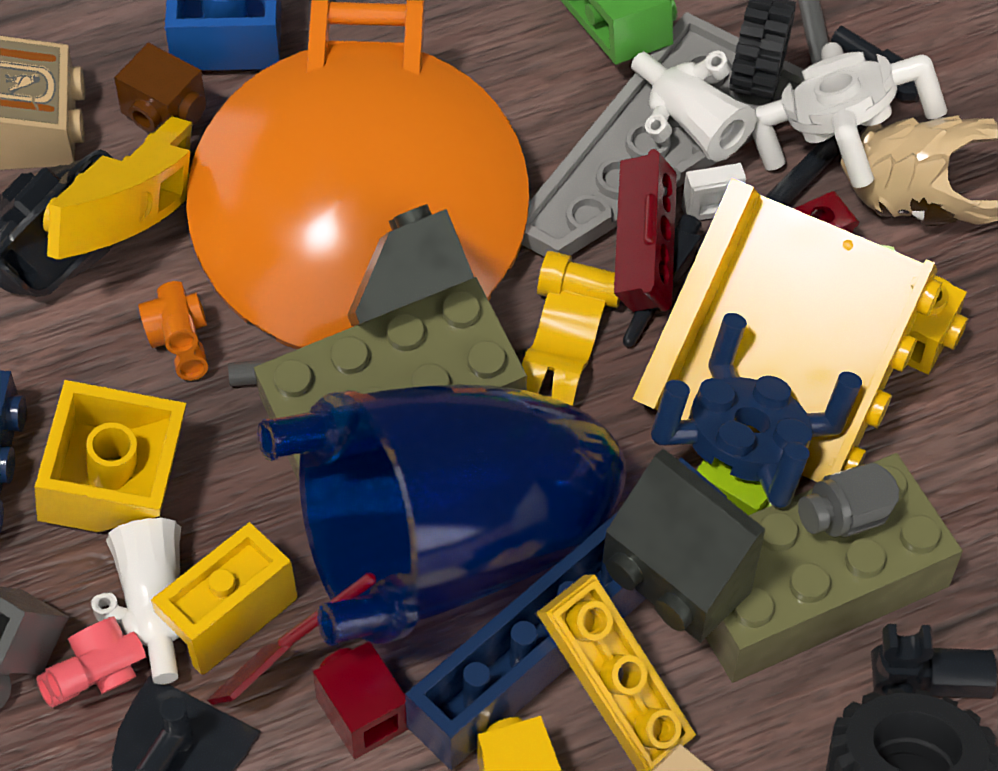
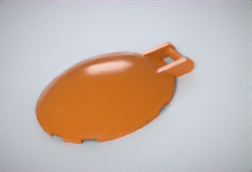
M311 0L308 50L274 63L245 82L215 114L196 149L187 186V217L189 232L197 258L213 284L215 291L227 306L246 323L248 321L262 331L274 336L276 341L283 345L300 349L354 327L351 326L347 314L379 239L392 231L388 221L425 204H428L431 214L447 209L473 276L477 277L488 301L491 299V293L504 278L508 269L511 270L523 242L529 210V181L525 158L519 140L503 111L480 85L451 64L423 52L424 0H407L406 4ZM330 24L405 26L404 42L329 41Z

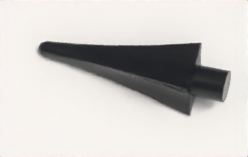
M689 214L682 215L675 228L673 288L692 266L698 254L696 245L701 239L698 233L702 223L699 219ZM660 275L661 281L663 282L664 278ZM658 307L635 311L623 337L624 346L631 348L636 344Z

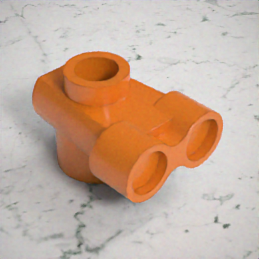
M180 281L164 283L157 289L158 298L138 304L148 341L152 348L165 345L169 352L176 354L174 365L178 377L187 381L197 380L208 371L204 346L199 341L197 333L198 328L207 326L200 298L197 292L187 295L183 283Z

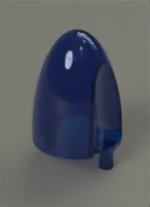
M436 385L391 389L366 394L345 390L323 396L307 413L275 419L267 418L263 419L258 425V442L266 460L274 461L281 457L300 454L299 486L305 530L315 566L330 600L365 574L373 573L376 576V583L358 597L334 603L326 602L319 606L317 613L319 630L326 644L330 646L358 637H362L374 644H385L401 640L415 628L419 620L481 599L556 565L612 517L620 503L627 478L626 461L619 442L601 422L590 414L550 396L520 389L490 385Z

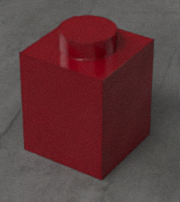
M370 640L354 649L346 647L333 652L323 660L319 668L313 671L316 699L354 760L409 730L406 722L405 695Z

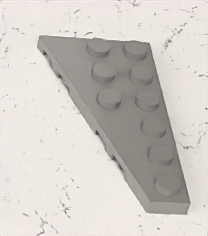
M685 12L673 27V44L653 51L651 56L669 69L684 62H695L697 64L706 59L711 52L722 51L733 65L739 37ZM784 60L775 97L773 100L730 91L729 83L732 71L721 80H716L712 75L704 79L708 84L752 108L782 99V93L789 83H791L794 90L805 80L802 74L804 69ZM635 73L529 201L527 226L522 245L544 257L548 250L571 256L615 228L618 215L620 160L648 155L651 149H657L677 172L676 188L685 183L686 172L707 169L717 162L709 160L700 146L670 115L667 121L673 129L672 134L662 143H656L645 129V123L652 115L649 97L653 85L638 73ZM752 133L742 146L754 139ZM663 187L665 191L663 196H665L667 193V188Z

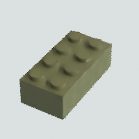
M477 277L253 367L260 399L306 498L526 406L527 375Z
M897 452L873 462L887 469L896 479L899 488V500L884 525L848 537L830 536L825 531L811 534L805 529L800 520L798 503L801 497L812 494L813 488L793 496L791 503L784 508L770 506L749 515L766 529L752 591L706 637L732 683L950 586L963 550Z

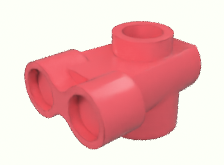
M112 616L69 637L68 641L75 656L46 668L44 673L37 676V684L45 702L51 708L78 696L80 692L94 684H97L101 694H104L136 678L137 676L132 666L146 658V654L136 633L133 631L124 635L115 616Z

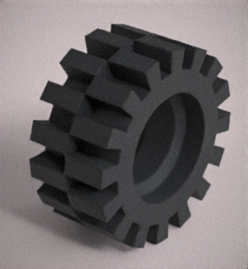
M748 1L732 65L729 83L730 91L770 100L774 99L791 36L796 1Z

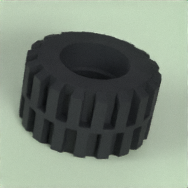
M902 688L888 689L887 695H881L877 692L864 695L862 704L851 702L844 708L843 717H837L833 726L826 771H998V747L995 746L996 736L991 728L979 726L981 717L971 709L961 710L957 707V701L946 696L943 699L930 696L931 692L916 689V693H905Z

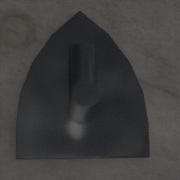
M150 675L132 701L118 729L112 756V771H235L257 740L260 730L169 684H156Z

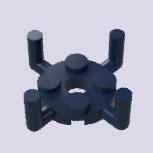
M727 313L723 317L708 362V368L713 378L706 379L701 383L698 393L693 400L688 420H681L690 394V388L683 381L670 380L665 385L651 429V437L656 444L661 446L691 444L700 457L711 465L715 457L733 466L730 475L744 480L760 481L770 504L776 508H784L793 499L809 457L808 447L812 437L836 436L843 432L860 391L862 379L853 372H841L825 412L806 413L804 408L791 396V387L784 380L769 375L762 376L758 380L738 376L733 363L747 321L740 314ZM747 425L756 428L761 433H754Z

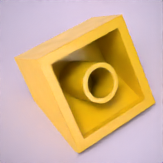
M64 380L35 483L37 521L102 532L131 521L159 517L184 420L186 403Z

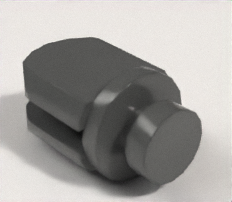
M873 462L862 464L825 476L824 480L814 485L812 494L799 499L798 512L803 526L811 534L825 531L830 536L848 537L884 525L899 500V488L896 479L887 469Z

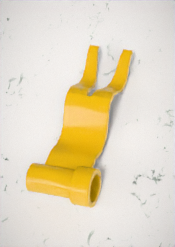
M548 250L542 263L537 286V294L545 296L546 300L536 337L532 346L527 350L522 362V367L527 375L526 406L510 413L497 446L509 449L516 437L522 432L532 414L548 370L554 371L551 407L543 458L556 461L570 422L580 376L592 354L604 307L606 305L618 308L621 300L614 294L615 272L571 262L572 258L570 255Z

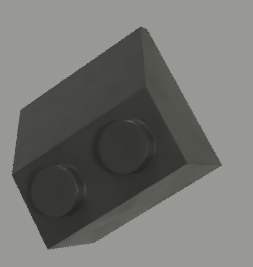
M425 204L388 221L392 231L379 239L347 314L351 326L364 323L474 278L447 209L431 214L428 204Z
M663 448L653 457L606 530L603 563L616 583L626 590H637L655 606V610L660 618L668 626L676 631L685 630L701 643L751 593L766 529Z

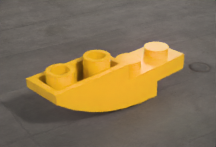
M171 116L157 131L150 133L137 150L130 156H125L122 161L102 155L84 173H79L74 182L58 197L52 198L46 207L43 217V228L48 232L47 256L54 259H63L111 246L152 227L184 203L187 195L192 122Z

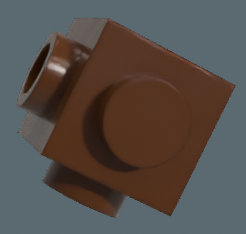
M149 42L114 77L121 114L131 118L138 127L147 132L157 131L171 116L190 121L194 125L202 117L207 106L202 71Z

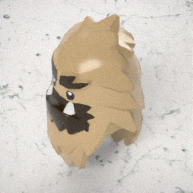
M957 115L918 123L914 118H909L884 127L881 123L869 126L860 137L874 180L865 187L855 188L852 186L857 196L869 208L875 210L878 215L894 218L897 216L915 217L920 221L921 226H937L956 222L957 220L975 225L998 221V200H969L953 191L948 180V164L952 153L970 143L998 141V123L994 119L974 118L961 120ZM842 158V160H841V162H840V163H841V166H842V169H843L844 173L846 174V176H847V178H848V180H849V182H850V184H851V181H850L848 172H847V170H846V167H845V164H844V161H843V158Z

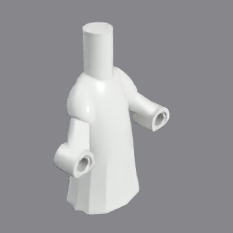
M713 51L706 59L697 64L695 62H684L669 69L647 52H641L633 59L632 69L653 85L649 97L652 115L646 120L645 129L656 143L664 142L672 134L673 129L667 121L669 115L700 146L706 157L715 162L725 160L735 153L753 132L757 121L756 109L733 99L704 81L705 78L711 75L716 80H721L730 73L732 64L724 52Z
M166 518L135 520L119 525L108 532L106 542L114 558L127 608L119 606L115 595L112 593L96 595L91 602L95 618L99 622L115 616L124 635L134 631L142 645L148 646L152 679L156 684L172 683L179 678L173 641L179 636L154 612L151 602L153 597L180 577L179 542L181 526L175 520Z

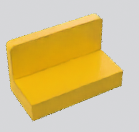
M249 522L153 597L151 602L154 612L187 644L193 667L201 675H204L297 599V591L291 560Z

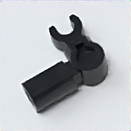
M889 623L882 630L883 644L873 648L871 651L873 690L881 695H887L888 689L902 688L905 693H916V689H925V691L931 692L930 696L991 698L997 687V664L993 650L934 648L930 625H922L920 631L915 635L900 636L897 635L896 624Z

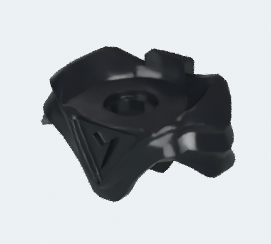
M101 149L95 150L82 160L69 165L42 168L35 175L31 172L21 173L0 194V288L18 295L34 297L49 295L63 282L81 274L110 251L113 245L63 259L48 257V237L43 228V217L50 200L58 197L74 182L79 173H84L102 155L113 158L110 154Z

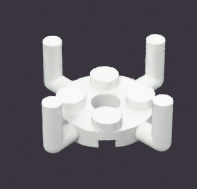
M830 42L822 48V61L802 71L804 82L794 90L791 83H789L782 93V99L755 107L757 121L752 135L765 169L776 170L782 167L786 160L773 125L789 120L791 126L802 132L804 139L810 143L823 142L835 134L851 184L855 188H862L871 184L874 176L859 136L857 125L872 126L888 119L892 114L890 103L896 95L898 85L910 81L915 82L927 119H938L947 113V107L932 60L928 56L917 55L890 64L887 58L877 54L878 62L865 61L863 52L844 53L839 44Z

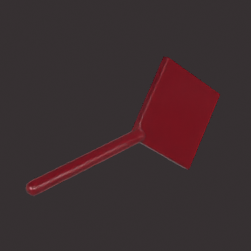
M373 573L365 574L280 637L278 642L261 648L207 699L208 703L214 705L234 701L295 642L376 583V576Z

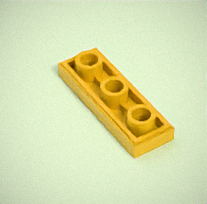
M595 574L583 575L537 612L540 620L637 771H651L675 746L679 744L684 746L696 736ZM620 667H622L623 670V679L621 683L618 679V671Z

